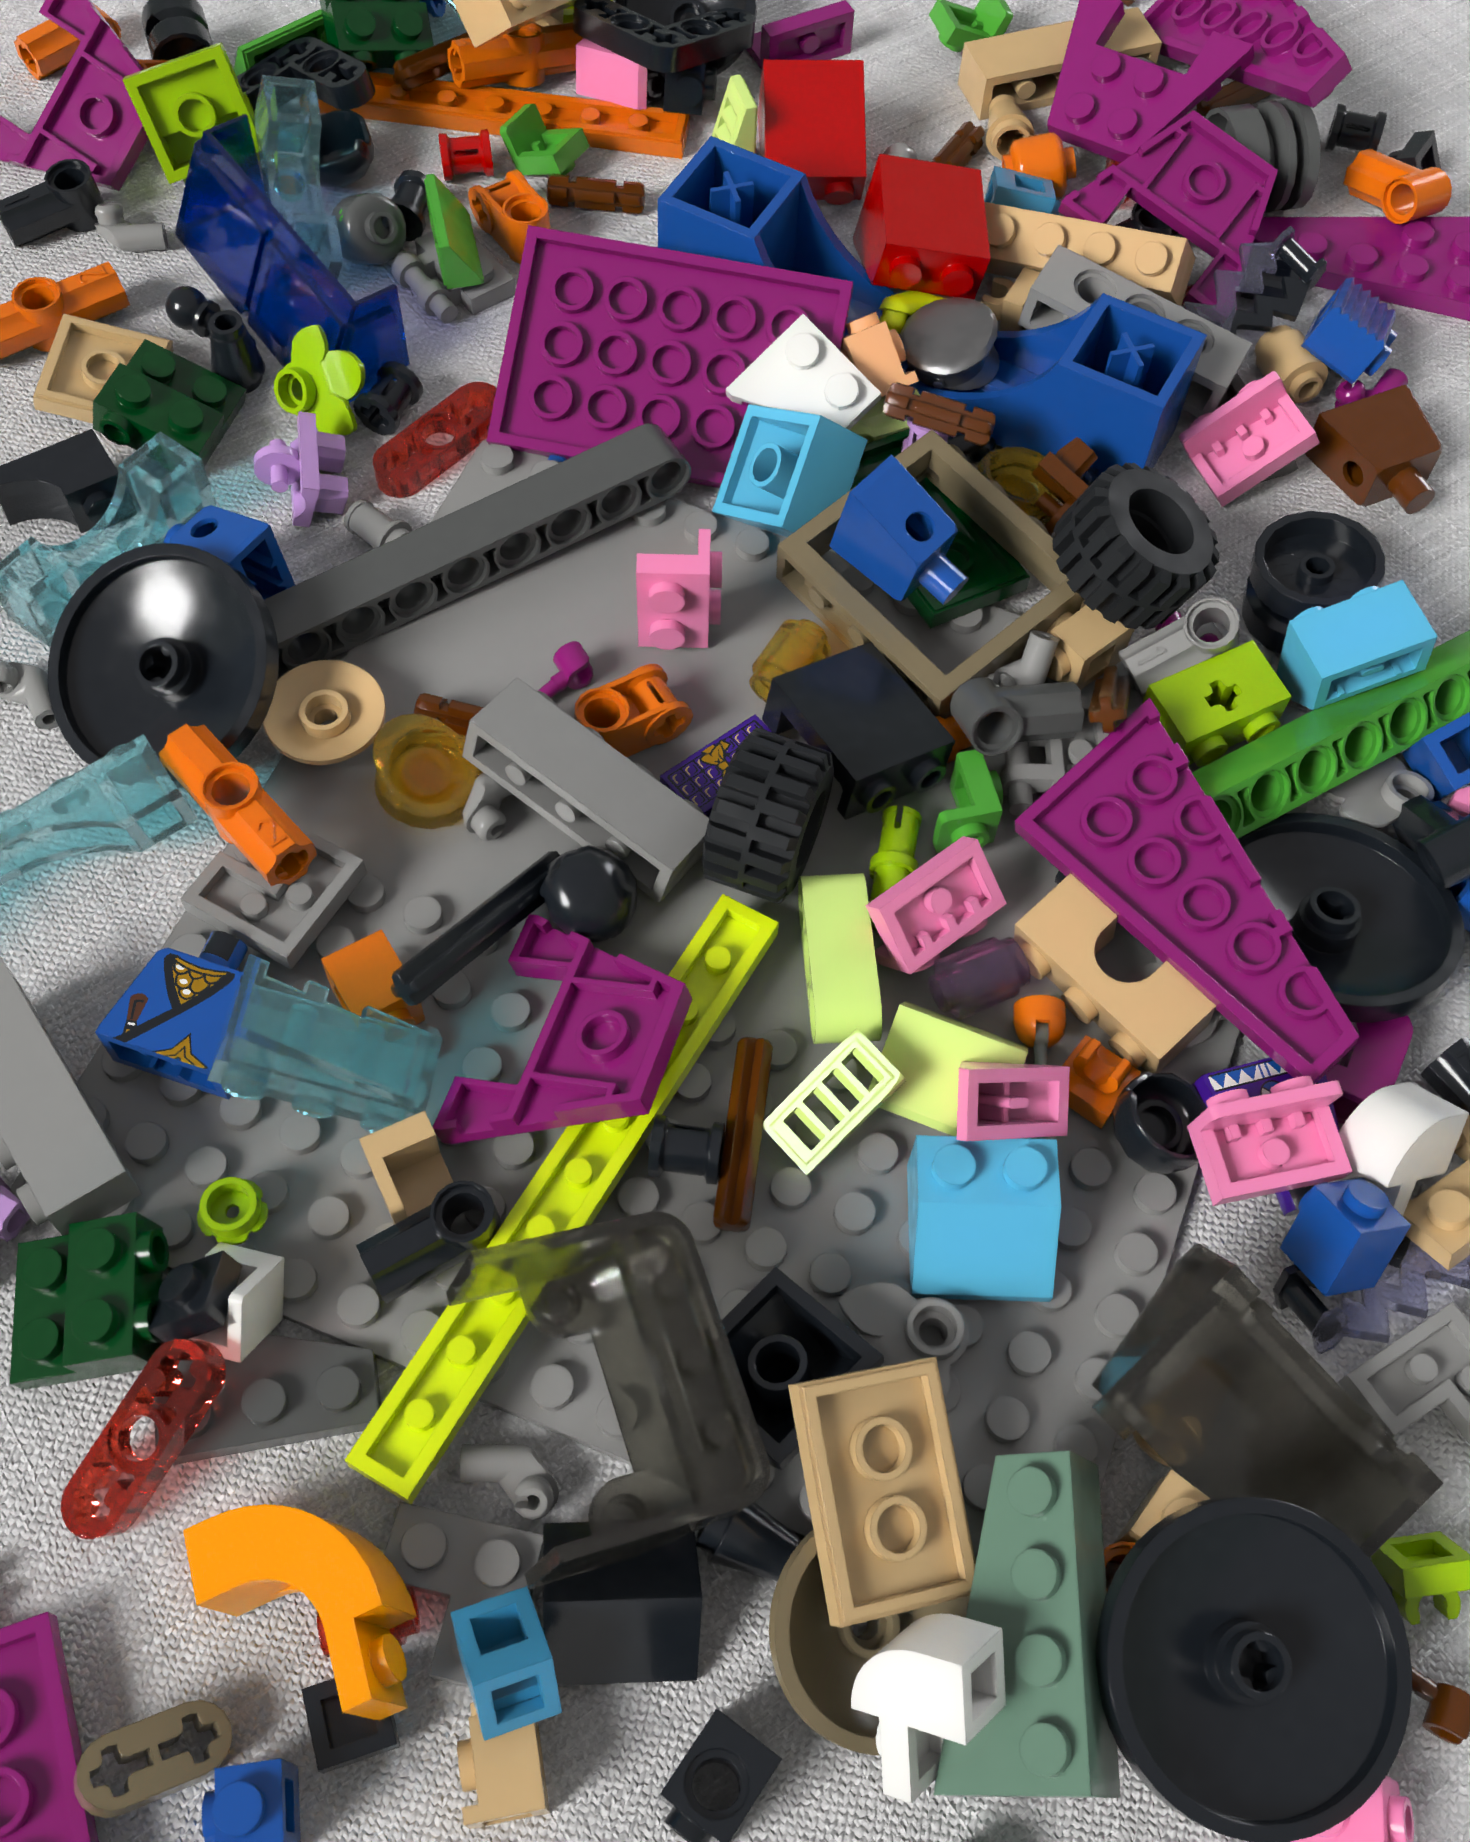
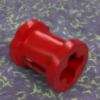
M482 129L480 134L476 136L449 138L446 133L438 134L445 181H452L454 175L484 172L487 177H494L488 129Z

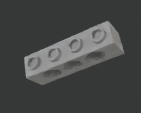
M1058 245L1031 286L1018 325L1030 330L1057 324L1083 311L1104 293L1207 334L1182 409L1196 417L1216 410L1253 343L1102 267L1086 257Z

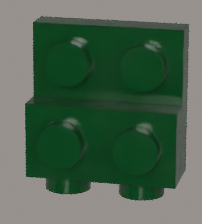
M320 0L328 45L363 62L368 72L376 68H393L397 60L434 46L426 2H420L419 0Z
M144 339L127 366L119 363L94 399L93 429L102 433L115 444L127 445L154 458L160 465L169 470L181 471L197 479L244 405L247 389Z
M138 1212L71 1223L69 1224L68 1235L18 1243L10 1368L11 1385L27 1390L160 1367V1343L163 1341L148 1331L159 1301L158 1293L162 1284V1271L167 1268L169 1261V1247L163 1233V1227Z

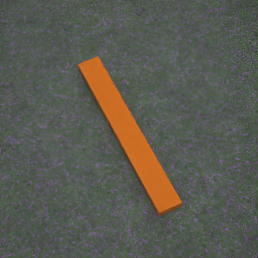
M369 72L376 88L372 99L366 104L352 109V111L358 113L364 119L480 133L482 129H488L490 135L501 136L500 127L525 104H535L546 129L582 128L590 147L680 159L683 158L690 128V114L663 111V108L647 106V109L636 110L609 101L490 86L460 89L454 82L433 80L415 89L406 91L400 84L397 85L394 82V74ZM301 89L299 94L301 111L326 114L338 110Z

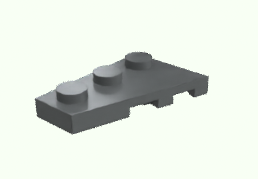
M268 1334L239 1363L180 1348L177 1346V1343L168 1346L161 1342L160 1367L152 1368L156 1461L163 1467L364 1431L381 1406L377 1358L373 1349Z

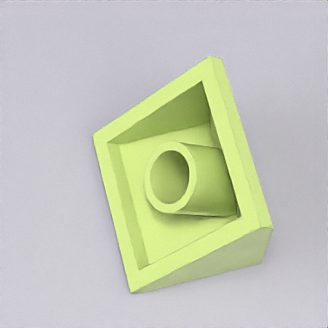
M905 1001L899 1004L882 1054L905 1077L906 1082L879 1108L951 1136H957L958 1079L961 1062L1024 1064L1028 1055V1047ZM874 1076L868 1088L869 1092L879 1083Z

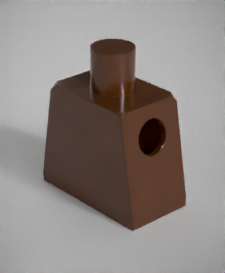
M1406 384L1319 413L1313 429L1320 443L1305 452V455L1357 505L1366 507L1394 497L1407 514H1413L1425 508L1433 500L1435 491L1427 480L1442 453L1441 443Z

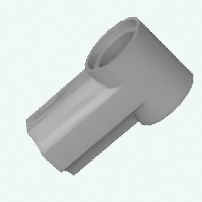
M1207 597L1194 603L1182 618L1119 651V658L1127 675H1130L1131 682L1136 691L1144 699L1150 684L1239 646L1240 619L1237 610L1230 602L1219 597ZM1210 622L1224 625L1228 630L1227 635L1216 642H1205L1199 639L1195 633L1202 625Z

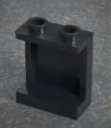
M872 642L773 677L762 720L773 733L781 734L795 728L808 745L831 752L834 777L840 783L843 790L837 811L845 820L866 811L868 813L878 812L897 798L914 791L923 793L935 787L946 773L945 767L955 744V739Z

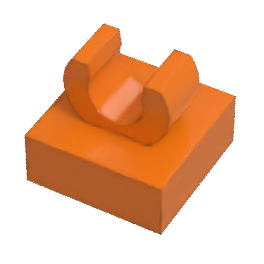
M1085 1035L1062 1065L1070 1067L1068 1107L1102 1129L1112 1116L1114 1105L1122 1090L1138 1077L1141 1071L1132 1066L1131 1062L1127 1059L1120 1058L1102 1046L1101 1042L1097 1039Z

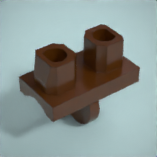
M1078 437L1062 447L1055 455L1049 451L1031 474L1064 504L1063 506L1060 505L1046 491L1034 503L1050 518L1045 525L1050 536L1054 533L1055 525L1061 516L1089 487L1080 478L1098 459L1095 452Z

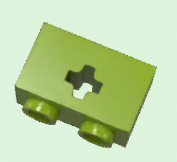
M1251 640L1150 684L1142 704L1148 698L1152 700L1160 713V722L1173 743L1178 742L1189 760V765L1195 762L1198 767H1201L1220 758L1230 746L1246 739L1250 743L1279 728L1281 724L1279 720L1292 696L1254 640Z

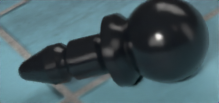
M191 286L175 288L169 293L165 303L167 316L175 326L184 330H193L200 337L210 335L209 320L212 315L221 311L218 303L212 300L207 301L206 297L198 289ZM251 336L253 342L256 345L255 339Z

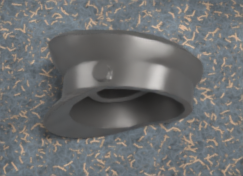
M955 297L933 301L913 313L907 319L900 332V338L910 370L915 371L917 378L924 384L934 386L937 389L945 388L960 391L977 389L992 381L999 369V355L993 345L997 337L998 321L993 311L982 302Z

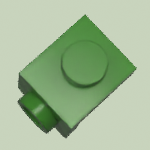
M937 0L929 13L939 32V40L944 46L954 52H961L964 42L1005 34L1013 19V13L1005 0H980L975 9L946 0Z
M525 104L500 127L501 137L516 169L523 175H566L574 169L576 165L575 160L590 147L582 128L546 129L535 104Z
M975 749L959 752L956 755L949 784L957 808L945 810L938 814L932 839L936 853H940L962 836L978 839L981 848L988 843H993L1003 812V789L998 773L995 770H988L983 754Z

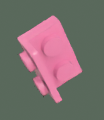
M962 836L865 905L884 943L875 950V956L880 965L910 975L923 971L934 965L939 960L940 953L958 939L973 935L983 929L988 922L987 918L1007 904L978 839Z

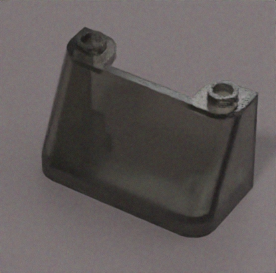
M1195 1243L1174 1264L1091 1385L1102 1396L1091 1407L1124 1441L1136 1431L1177 1474L1210 1499L1245 1496L1270 1498L1292 1503L1310 1510L1331 1522L1347 1534L1370 1558L1444 1483L1413 1452L1406 1454L1397 1448V1443L1385 1432L1386 1428L1374 1416L1360 1408L1273 1317L1272 1313L1274 1311L1264 1300L1257 1297L1261 1291L1235 1264L1204 1246Z

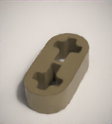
M196 1700L185 1702L104 1734L91 1742L79 1760L73 1780L74 1794L80 1806L93 1816L103 1818L120 1816L204 1781L214 1774V1768H219L229 1753L233 1739L231 1722L225 1711L214 1703ZM192 1721L198 1733L211 1730L214 1735V1740L208 1744L204 1751V1762L194 1763L193 1757L189 1752H182L165 1760L161 1758L159 1750L169 1747L179 1740L183 1733V1723ZM113 1753L118 1764H127L146 1756L148 1767L135 1771L128 1776L124 1784L125 1794L113 1797L108 1785L94 1788L90 1782V1778L99 1772L102 1765V1756L105 1754Z

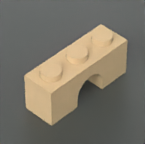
M1070 873L1015 923L1014 947L1017 949L1014 951V954L1019 963L1032 976L1039 980L1046 976L1063 992L1061 1000L1065 1002L1067 1009L1077 1019L1085 1024H1089L1093 1020L1111 1037L1108 1041L1109 1046L1117 1056L1130 1061L1131 1065L1136 1069L1142 1066L1148 1072L1159 1073L1209 1025L1216 1005L1167 960L1153 974L1138 982H1120L1106 975L1099 967L1095 956L1114 938L1118 916Z

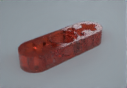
M485 382L465 384L382 445L373 456V467L379 489L391 497L404 498L412 496L478 447L488 436L497 388ZM435 433H447L454 437L451 442L441 446H434L425 441Z
M174 1339L162 1344L153 1353L65 1487L61 1499V1514L65 1525L74 1535L83 1539L116 1536L127 1531L135 1523L224 1385L226 1365L221 1352L216 1346L204 1340ZM180 1360L193 1361L189 1369L191 1375L196 1378L193 1387H179L184 1377L177 1369ZM154 1397H169L165 1404L154 1401ZM148 1416L155 1422L158 1428L159 1441L154 1453L149 1458L142 1460L131 1449L130 1433L134 1424L141 1417ZM123 1472L134 1475V1478L119 1479ZM110 1488L104 1498L106 1506L111 1509L108 1516L96 1517L95 1514L99 1509L100 1503L93 1494L96 1489Z

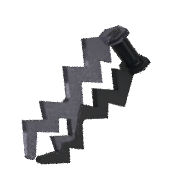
M1289 226L1274 242L1241 243L1239 254L1242 272L1215 269L1213 277L1217 299L1216 305L1185 301L1183 308L1236 334V330L1240 329L1270 332L1273 316L1293 322L1296 321L1306 293L1317 284L1326 271L1327 261L1323 257L1319 261L1313 259L1294 240L1295 229ZM1279 258L1301 278L1296 279L1283 276L1281 282L1284 298L1255 295L1253 299L1255 313L1237 309L1236 292L1262 294L1264 291L1262 271L1275 274L1277 271L1276 260Z
M1405 1236L1388 1264L1399 1268V1286L1378 1280L1375 1287L1361 1290L1362 1304L1342 1296L1341 1308L1336 1307L1329 1310L1310 1289L1309 1286L1316 1288L1314 1284L1295 1264L1283 1269L1273 1288V1293L1277 1306L1281 1310L1290 1307L1310 1330L1314 1349L1319 1354L1334 1349L1343 1337L1388 1343L1390 1338L1388 1309L1426 1318L1428 1302L1425 1279L1433 1278L1470 1289V1255L1450 1270H1447Z

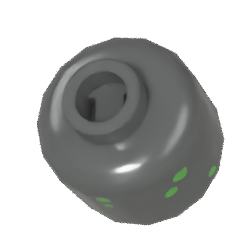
M378 193L355 194L342 199L333 209L329 220V235L334 248L344 259L357 265H377L391 261L402 250L406 240V223L402 211L394 201Z

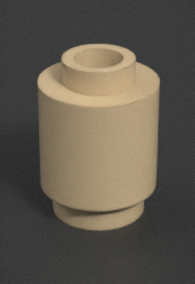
M1280 325L1272 328L1270 332L1263 334L1255 346L1256 366L1264 377L1276 371L1294 404L1310 401L1322 390L1328 376V368L1301 346L1305 339L1301 331L1292 329L1287 325Z

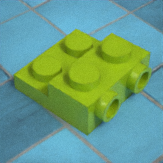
M222 42L123 78V83L169 184L183 180L186 187L197 185L214 176L211 169L230 163L233 170H238L261 160L258 153L265 150L267 142L246 92H242Z

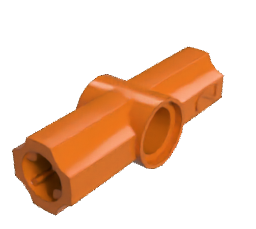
M573 22L544 27L531 23L477 48H474L470 38L452 40L450 48H447L448 66L453 76V82L460 89L502 82L514 87H535L544 83L546 75L576 71V44L584 38L574 32Z
M105 262L58 282L46 277H33L17 284L12 291V300L0 305V360L30 347L42 352H49L63 313L95 321L127 308L130 305L127 294L110 263Z
M186 723L167 736L164 748L158 753L161 762L212 819L222 839L230 844H234L271 886L284 883L291 885L308 872L311 861L317 856L314 844L262 788L253 768L245 763L238 762L204 724L190 726Z

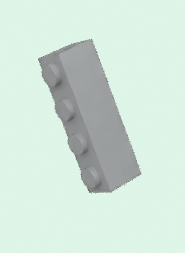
M516 677L470 719L462 754L463 758L581 846L591 845L611 850L628 864L636 879L637 887L656 902L660 903L702 857L704 838L709 818L695 803L682 799L655 779L646 767L632 762L606 743L597 731L583 726L557 707L547 694L534 690Z
M0 956V1162L6 1170L17 1165L27 1182L16 1189V1193L34 1223L39 1226L49 1220L61 1235H68L69 1224L103 1218L142 1195L23 988Z

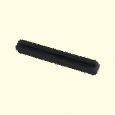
M549 851L394 971L392 974L394 984L391 986L394 996L402 998L410 1006L418 1005L545 903V898L540 895V888L549 870L547 865L560 856L557 851Z

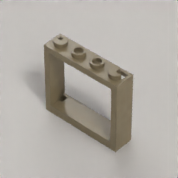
M930 430L895 458L918 483L924 478L930 480L1051 591L1048 595L945 675L821 557L832 549L829 545L850 491L777 545L776 578L850 649L872 642L932 714L945 719L952 716L950 702L960 685L970 679L985 678L989 674L995 673L998 668L1021 659L1030 631L1047 632L1050 626L1062 614L1066 612L1074 614L1079 611L1083 598L1078 592L1074 593L1067 584L1068 578L1066 574L1060 572L1056 563L1060 556L1053 551V538L1049 535L1043 523L1037 518L1024 513L1008 498L1001 485L983 476L967 461L966 456L957 446L948 444L935 431Z

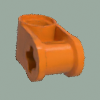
M517 169L507 172L505 179L485 188L476 185L468 191L470 207L477 223L482 230L494 238L515 263L521 264L528 225L551 229L548 203L529 185L526 178Z
M647 664L633 670L624 677L603 686L589 689L581 694L575 703L574 719L583 726L597 731L606 743L625 757H629L649 747L669 742L678 737L690 725L693 712L687 703L676 699L667 685L668 677L664 669L658 664Z

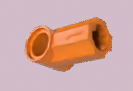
M95 5L121 39V29L118 23ZM47 20L18 35L14 44L19 57L26 65L29 73L37 80H41L69 64L80 44V40L52 21Z
M1372 149L1358 152L1355 160L1346 169L1343 183L1348 187L1350 195L1382 208L1387 219L1396 224H1403L1443 211L1451 199L1452 192L1450 179L1442 169L1429 167L1421 170Z

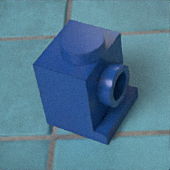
M279 1758L214 1768L215 1791L205 1792L202 1803V1830L205 1842H301L299 1771L297 1765Z

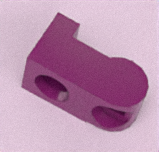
M1408 1015L1380 1022H1351L1360 1037L1356 1045L1342 1058L1340 1064L1337 1063L1326 1073L1327 1081L1339 1080L1343 1095L1333 1102L1337 1122L1344 1125L1352 1112L1368 1096L1383 1087L1395 1085L1413 1034V1026Z

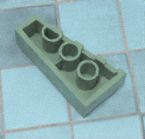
M1070 1450L995 1456L966 1618L1002 1628L1006 1706L967 1745L943 1739L933 1795L963 1797L1121 1798L1117 1743L1109 1728L1102 1707L1096 1667V1638L1100 1614L1107 1593L1099 1470L1097 1464Z

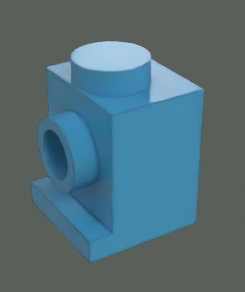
M997 166L993 168L984 197V202L1055 215L1060 213L1058 210L1061 201L1056 199L1052 180Z
M527 1586L450 1612L460 1660L484 1741L562 1713L553 1657Z

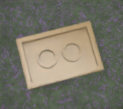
M921 1358L789 1384L791 1406L830 1625L843 1628L970 1596L976 1561L937 1358Z

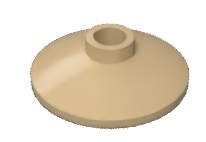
M338 660L313 661L293 668L277 680L274 697L267 716L263 721V727L272 745L286 757L311 765L334 764L358 755L373 743L384 725L386 704L379 684L362 668ZM334 720V722L330 724L320 725L324 721Z

